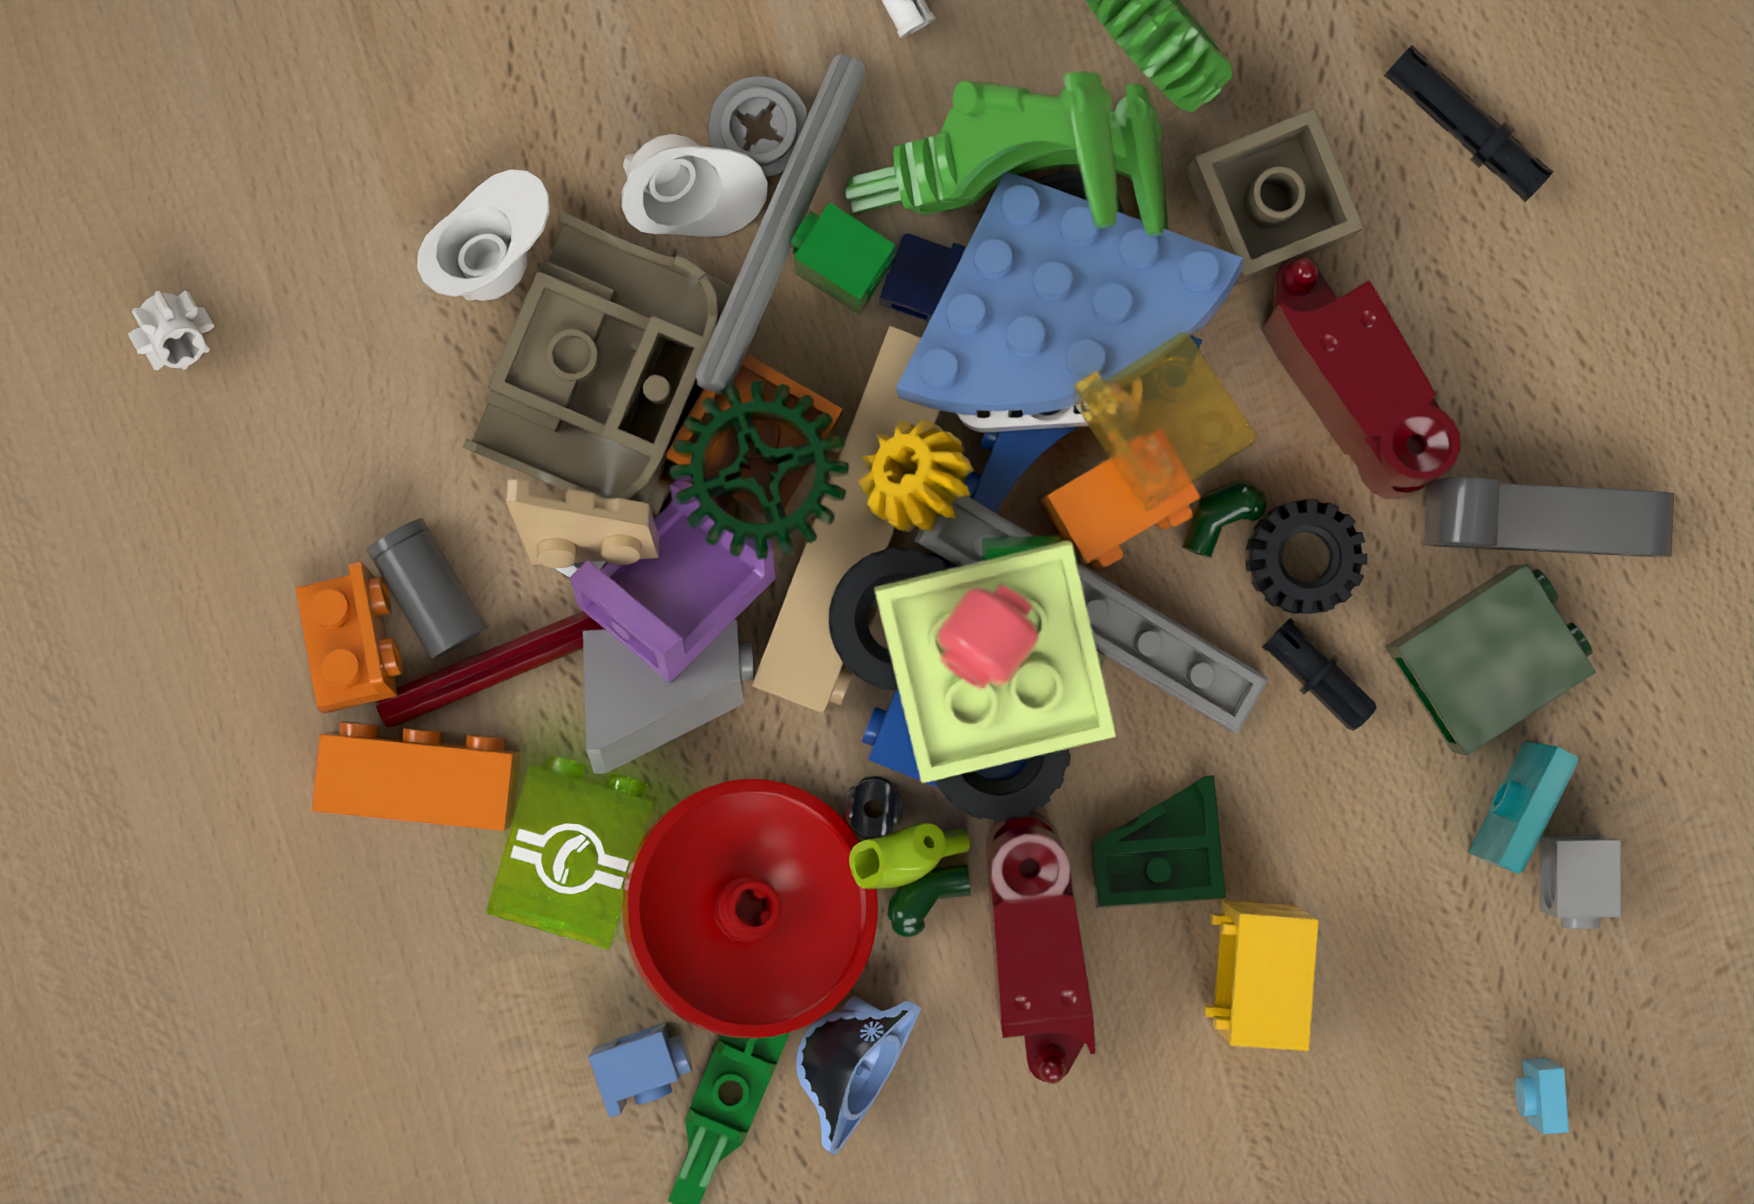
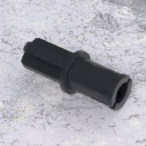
M1289 618L1262 645V648L1274 656L1303 685L1299 689L1303 695L1309 691L1347 729L1352 731L1358 729L1375 712L1377 708L1375 702L1336 665L1339 661L1336 655L1329 658Z

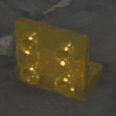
M1180 332L1105 381L1095 371L1074 385V405L1146 512L1248 448L1256 440L1255 431L1186 332Z

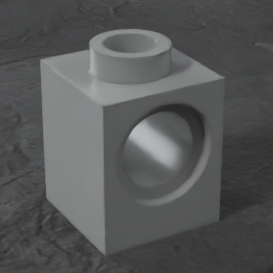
M1541 835V911L1556 918H1561V927L1571 929L1600 928V918L1621 917V840L1604 835Z

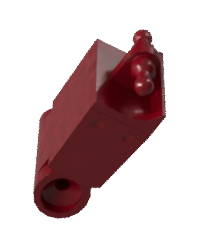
M1293 258L1286 261L1278 269L1275 276L1273 313L1262 327V332L1285 370L1344 454H1349L1357 465L1361 480L1367 488L1384 499H1401L1414 494L1427 483L1442 476L1456 463L1461 451V434L1454 420L1438 406L1434 399L1436 392L1370 280L1337 299L1312 260Z
M1032 810L1030 812L1031 815L1020 819L1015 817L1007 819V821L994 822L987 835L986 856L995 990L1002 1037L1024 1036L1026 1058L1030 1072L1035 1078L1043 1082L1055 1084L1068 1074L1084 1044L1088 1046L1091 1054H1096L1094 1019L1069 861L1056 828L1047 817Z

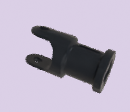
M878 776L864 777L858 784L848 790L845 799V816L853 830L860 835L870 838L882 837L896 830L903 814L902 801L899 793L887 779ZM871 799H876L883 805V812L877 818H870L864 812L866 802Z

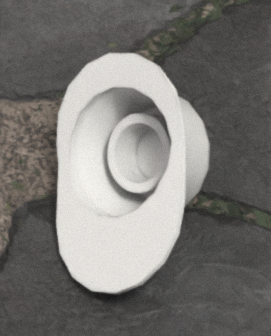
M667 134L653 138L646 142L635 154L625 155L623 167L627 175V181L622 190L621 208L627 221L641 232L695 237L726 236L743 229L756 218L767 199L768 182L761 166L749 155L738 151L700 146L688 137Z
M511 169L495 174L480 184L459 206L425 236L419 248L417 269L424 284L438 294L454 297L462 295L469 301L498 299L511 292L521 281L526 271L527 251L543 232L550 213L549 193L542 180L528 171Z

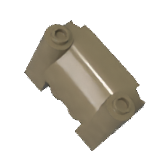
M562 211L559 221L563 227L548 262L543 261L540 271L537 270L488 386L489 391L485 398V402L488 404L472 441L466 439L462 448L525 473L566 492L568 489L594 493L597 496L608 499L622 498L649 503L652 514L658 516L666 503L671 490L670 484L673 482L663 477L666 466L663 465L666 460L665 455L676 437L698 385L696 371L734 285L704 272L686 258L678 255L670 257L643 248Z

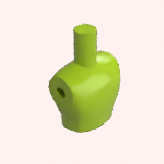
M920 823L856 844L850 852L849 864L852 875L857 885L861 888H896L910 884L927 875L934 869L942 857L967 852L970 847L968 833L963 828L942 831L932 823Z

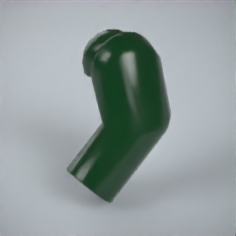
M967 864L937 867L924 877L910 884L898 887L889 900L887 910L893 930L903 937L916 936L925 928L924 919L937 899L971 896Z

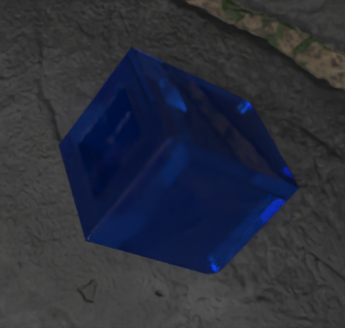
M912 234L903 235L890 273L887 274L881 291L879 305L929 322L963 256L965 246L953 242L952 247L949 248Z

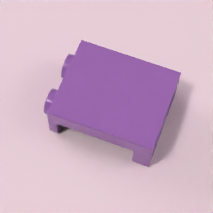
M674 480L670 484L671 503L654 518L659 534V558L639 559L637 562L628 565H616L608 562L601 570L587 560L569 577L578 607L669 683L776 579L772 553L773 545L770 540H767L769 553L766 560L757 559L755 553L756 540L746 539L741 556L735 557L730 554V543L734 536L733 534L726 531L716 546H711L706 542L707 533L714 525L711 519H708L697 528L693 529L687 523V518L694 510L700 507L698 501L688 505L677 504L674 495L681 489L692 486L688 481ZM718 496L712 498L716 505L728 514L721 499Z

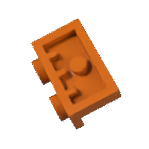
M362 561L348 564L350 575L295 588L316 706L323 714L398 696L394 676L403 673V664L398 644L394 637L387 638L383 615L391 614L392 611L388 588L383 577L376 578Z

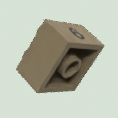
M1315 108L1195 156L1186 168V173L1217 248L1243 258V270L1234 286L1280 268L1288 260L1304 258L1344 242L1364 228Z

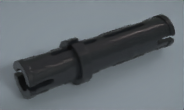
M1411 45L1384 75L1385 78L1415 101L1443 129L1454 136L1473 155L1470 160L1478 168L1484 164L1492 173L1503 180L1522 201L1526 202L1553 174L1554 171L1551 168H1548L1537 157L1532 155L1522 146L1523 144L1511 135L1514 129L1506 121L1500 125L1494 118L1483 111L1475 101L1445 74L1435 68L1415 46Z

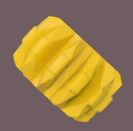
M924 419L916 426L910 422L898 420L893 438L887 435L876 434L880 449L874 455L861 456L865 466L871 471L858 481L862 491L869 496L867 505L870 506V510L882 520L887 519L888 523L896 529L910 532L915 526L923 531L933 532L938 514L943 515L945 518H956L951 504L957 497L971 496L967 485L961 482V480L974 471L970 461L962 455L965 448L962 447L961 441L952 433L944 432L934 422Z

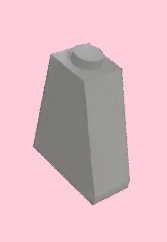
M737 619L733 620L671 683L666 681L607 630L583 631L586 752L594 774L608 773L745 703L743 681L754 680L755 678L754 652L752 642H741Z

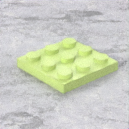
M1070 541L874 587L922 783L1116 737L1073 546ZM999 585H1003L1019 594L1032 606L1033 609L1027 617L1036 627L1039 638L1034 648L1007 684L1000 686L988 683L984 690H981L965 682L942 664L939 659L944 651L938 643L937 635L943 623L969 589L979 588L994 593Z

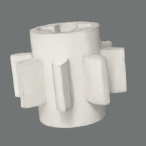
M156 291L155 295L148 298L140 308L132 310L140 328L134 329L128 333V336L137 353L146 354L154 370L158 371L164 365L185 370L189 365L196 362L202 353L210 351L202 333L213 329L214 324L205 308L197 307L188 291H183L179 296Z

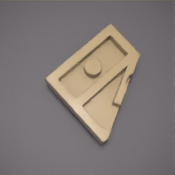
M519 479L507 480L506 504L531 565L542 564L550 568H566L574 563L586 562L587 560L590 562L607 561L616 565H628L637 562L639 559L659 558V534L649 503L622 498L608 499L597 496L594 493L568 489L565 494V502L529 496V481Z

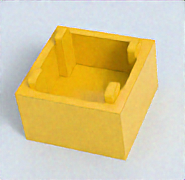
M1221 900V912L1210 913V923L1220 926L1214 1005L1204 1004L1203 1015L1213 1018L1212 1026L1231 1046L1309 1051L1319 919L1297 905Z

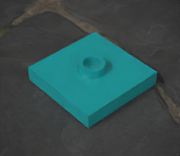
M1524 741L1505 780L1498 788L1491 807L1468 853L1513 873H1523L1579 762L1577 761L1578 757L1557 746Z

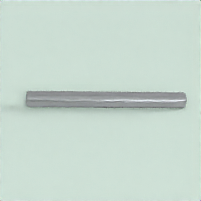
M838 54L832 59L696 371L698 385L707 391L725 395L726 388L734 383L793 246L790 242L806 216L865 79V65L858 58Z

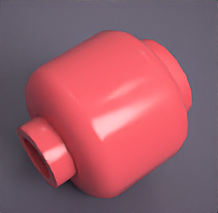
M999 585L994 593L979 588L969 589L938 632L937 640L944 651L939 660L959 678L978 689L984 690L988 683L1000 686L1007 684L1034 648L1039 638L1036 627L1027 617L1033 609L1032 606L1019 594L1003 585Z

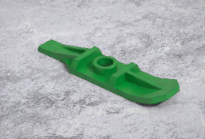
M790 1033L763 1038H736L720 1035L685 1117L689 1151L669 1195L668 1202L673 1204L701 1203L717 1163L744 1143ZM733 1080L742 1086L743 1096L738 1102L727 1103L721 1099L719 1087L725 1081Z

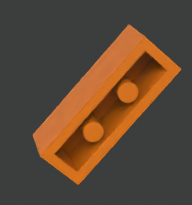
M340 721L339 732L332 731L320 734L312 803V811L498 831H505L513 826L521 751L504 749L505 738L467 734L466 745L441 743L442 731L403 728L402 739L378 736L379 725L349 721Z

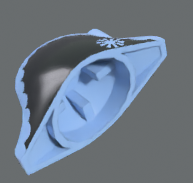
M853 996L848 1000L843 1011L834 1012L822 1017L803 1036L796 1058L797 1075L802 1088L816 1106L821 1124V1143L823 1148L834 1155L839 1153L872 1106L888 1079L921 1012V1008L916 1004L904 1001L895 1007L881 1011L857 996Z

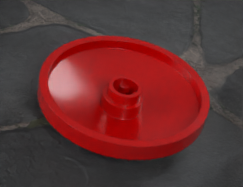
M737 779L722 782L699 790L673 805L659 817L640 842L630 863L623 891L622 913L626 942L631 958L647 987L662 1004L684 1021L700 1029L728 1037L763 1038L787 1034L815 1022L831 1011L844 999L862 974L870 957L878 922L877 889L861 888L857 885L849 864L850 852L856 844L860 843L853 830L839 814L816 796L792 785L773 780Z

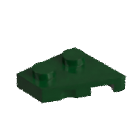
M1214 775L1202 777L1192 785L1091 844L1096 908L1221 900L1226 898Z

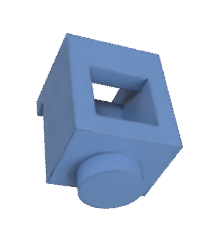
M666 1022L597 1045L589 1055V1060L609 1118L622 1113L627 1103L626 1098L634 1096L637 1105L662 1098L672 1092L670 1083L678 1081L680 1075L693 1071L689 1052L682 1035L671 1037Z

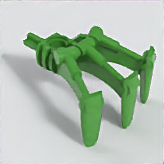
M1071 72L1064 74L1065 88L1061 91L1060 96L1031 93L1026 88L996 83L962 81L954 89V108L950 109L940 134L894 146V166L848 177V187H844L846 200L851 201L854 214L902 203L907 210L923 216H929L961 207L973 206L984 195L998 186L1003 174L1007 171L1021 176L1049 168L1080 167L1095 228L1115 226L1118 209L1115 173L1133 181L1141 219L1147 235L1151 237L1163 235V229L1169 230L1160 146L1162 130L1157 122V111L1151 105L1146 87L1140 84L1125 85L1127 96L1118 102L1116 110L1111 109V96L1107 89L1103 87L1100 74L1094 72Z

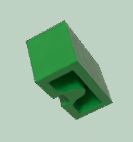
M830 202L820 216L810 211L790 242L794 246L792 253L795 255L793 258L796 275L859 315L894 263L893 254L896 244Z

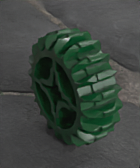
M753 381L751 386L753 401L741 403L737 387L731 385L726 388V396L731 405L730 408L722 412L716 401L711 397L706 398L702 402L706 413L712 419L707 426L695 417H687L684 422L685 427L699 438L696 444L686 440H676L674 442V451L681 456L691 458V465L672 466L670 468V475L675 480L692 481L691 487L681 489L674 497L678 505L699 502L700 507L694 510L687 518V523L691 528L694 529L701 526L708 519L714 522L706 536L708 544L716 546L727 531L734 535L730 543V554L732 556L740 557L744 551L746 539L756 540L755 553L757 559L766 560L769 553L767 540L778 538L782 553L788 556L794 553L793 543L788 535L798 529L803 539L809 544L817 540L815 530L807 522L812 516H815L824 524L831 525L833 523L835 514L829 508L823 506L821 502L823 498L833 501H843L845 499L846 490L838 485L828 483V477L847 475L849 473V464L840 460L828 461L827 455L843 449L845 442L842 436H832L825 440L821 439L820 434L826 431L833 421L829 413L819 415L812 422L805 418L814 404L812 397L804 395L793 410L786 406L790 395L788 385L780 384L776 390L774 402L764 401L765 391L763 382ZM767 419L785 424L796 431L806 444L795 448L793 445L784 448L769 447L759 437L753 420ZM734 426L740 444L738 458L731 466L720 470V474L705 479L706 463L713 445L724 432ZM749 440L753 442L757 455H761L765 464L776 462L779 465L778 474L770 472V477L773 480L769 484L773 498L772 502L767 500L763 487H759L754 478L744 480L742 478V468L750 469L749 462L747 461L751 458L747 445ZM815 462V479L808 497L797 510L786 516L779 495L781 483L787 476L800 471V467ZM742 492L751 494L761 504L768 523L754 524L735 519L722 511L712 498L726 493L728 496Z

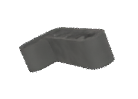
M1439 478L1427 483L1424 545L1615 556L1672 557L1675 493L1500 483V480L1487 478Z

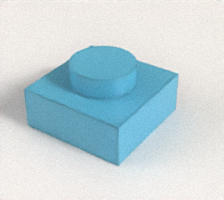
M1549 1058L1522 1059L1524 1078H1517L1515 1083L1516 1103L1522 1117L1527 1116V1122L1542 1134L1568 1133L1564 1068Z

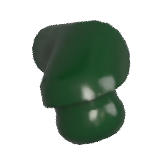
M1235 480L1205 493L1198 501L1182 548L1192 553L1212 558L1223 526L1241 519L1256 521L1264 514L1267 507V497L1264 492L1256 488L1250 481Z

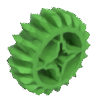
M1085 0L1088 3V7L1097 16V20L1106 28L1110 36L1123 49L1124 53L1132 59L1140 71L1168 99H1171L1182 110L1194 112L1203 103L1206 102L1208 104L1222 91V86L1232 78L1230 61L1180 0Z

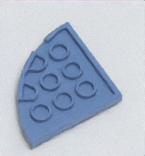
M1007 171L1003 174L896 387L900 399L928 408L965 415H977L978 410H1023L1024 415H1032L1066 409L1098 399L1130 385L1164 363V357L1182 344L1195 330L1200 332L1231 292L1243 270V258L1163 229V235L1151 237L1147 235L1141 220L1117 212L1115 226L1095 228L1087 200Z

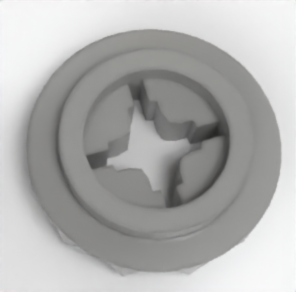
M762 76L744 78L728 86L713 104L708 122L710 142L712 147L731 149L749 155L761 166L765 177L783 174L808 117V113L798 94L785 83ZM771 105L774 106L771 112L770 128L782 142L779 143L774 139L769 141L768 139L761 138L756 145L752 144L750 149L745 151L748 145L749 132L742 125V120L735 116L738 114L745 119L749 117L753 120H758L763 113L766 114Z

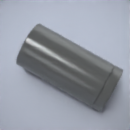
M419 518L385 535L368 547L367 552L431 660H434L470 641L485 631L487 626L432 533L428 530L429 528L423 518Z

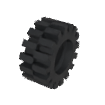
M1318 499L1293 501L1269 511L1268 515L1264 519L1259 520L1253 528L1256 531L1253 537L1248 539L1246 550H1249V560L1245 561L1247 572L1251 571L1254 579L1251 584L1256 592L1260 591L1266 597L1264 600L1270 605L1278 606L1283 611L1293 614L1327 612L1335 609V605L1345 603L1353 595L1350 593L1355 586H1360L1364 575H1361L1360 572L1362 565H1367L1368 553H1362L1361 543L1366 542L1363 533L1355 530L1353 524L1356 521L1349 514H1342L1338 511V506L1330 502H1318ZM1300 532H1309L1317 535L1325 542L1329 551V564L1326 571L1321 577L1311 582H1301L1291 577L1285 570L1282 562V552L1286 542Z

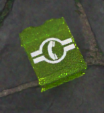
M549 755L547 764L535 762L529 765L485 914L609 950L615 943L622 920L620 914L627 872L632 858L644 837L650 813L655 809L658 797L645 794L647 783L641 780L610 773L608 782L584 776L586 765L556 755Z

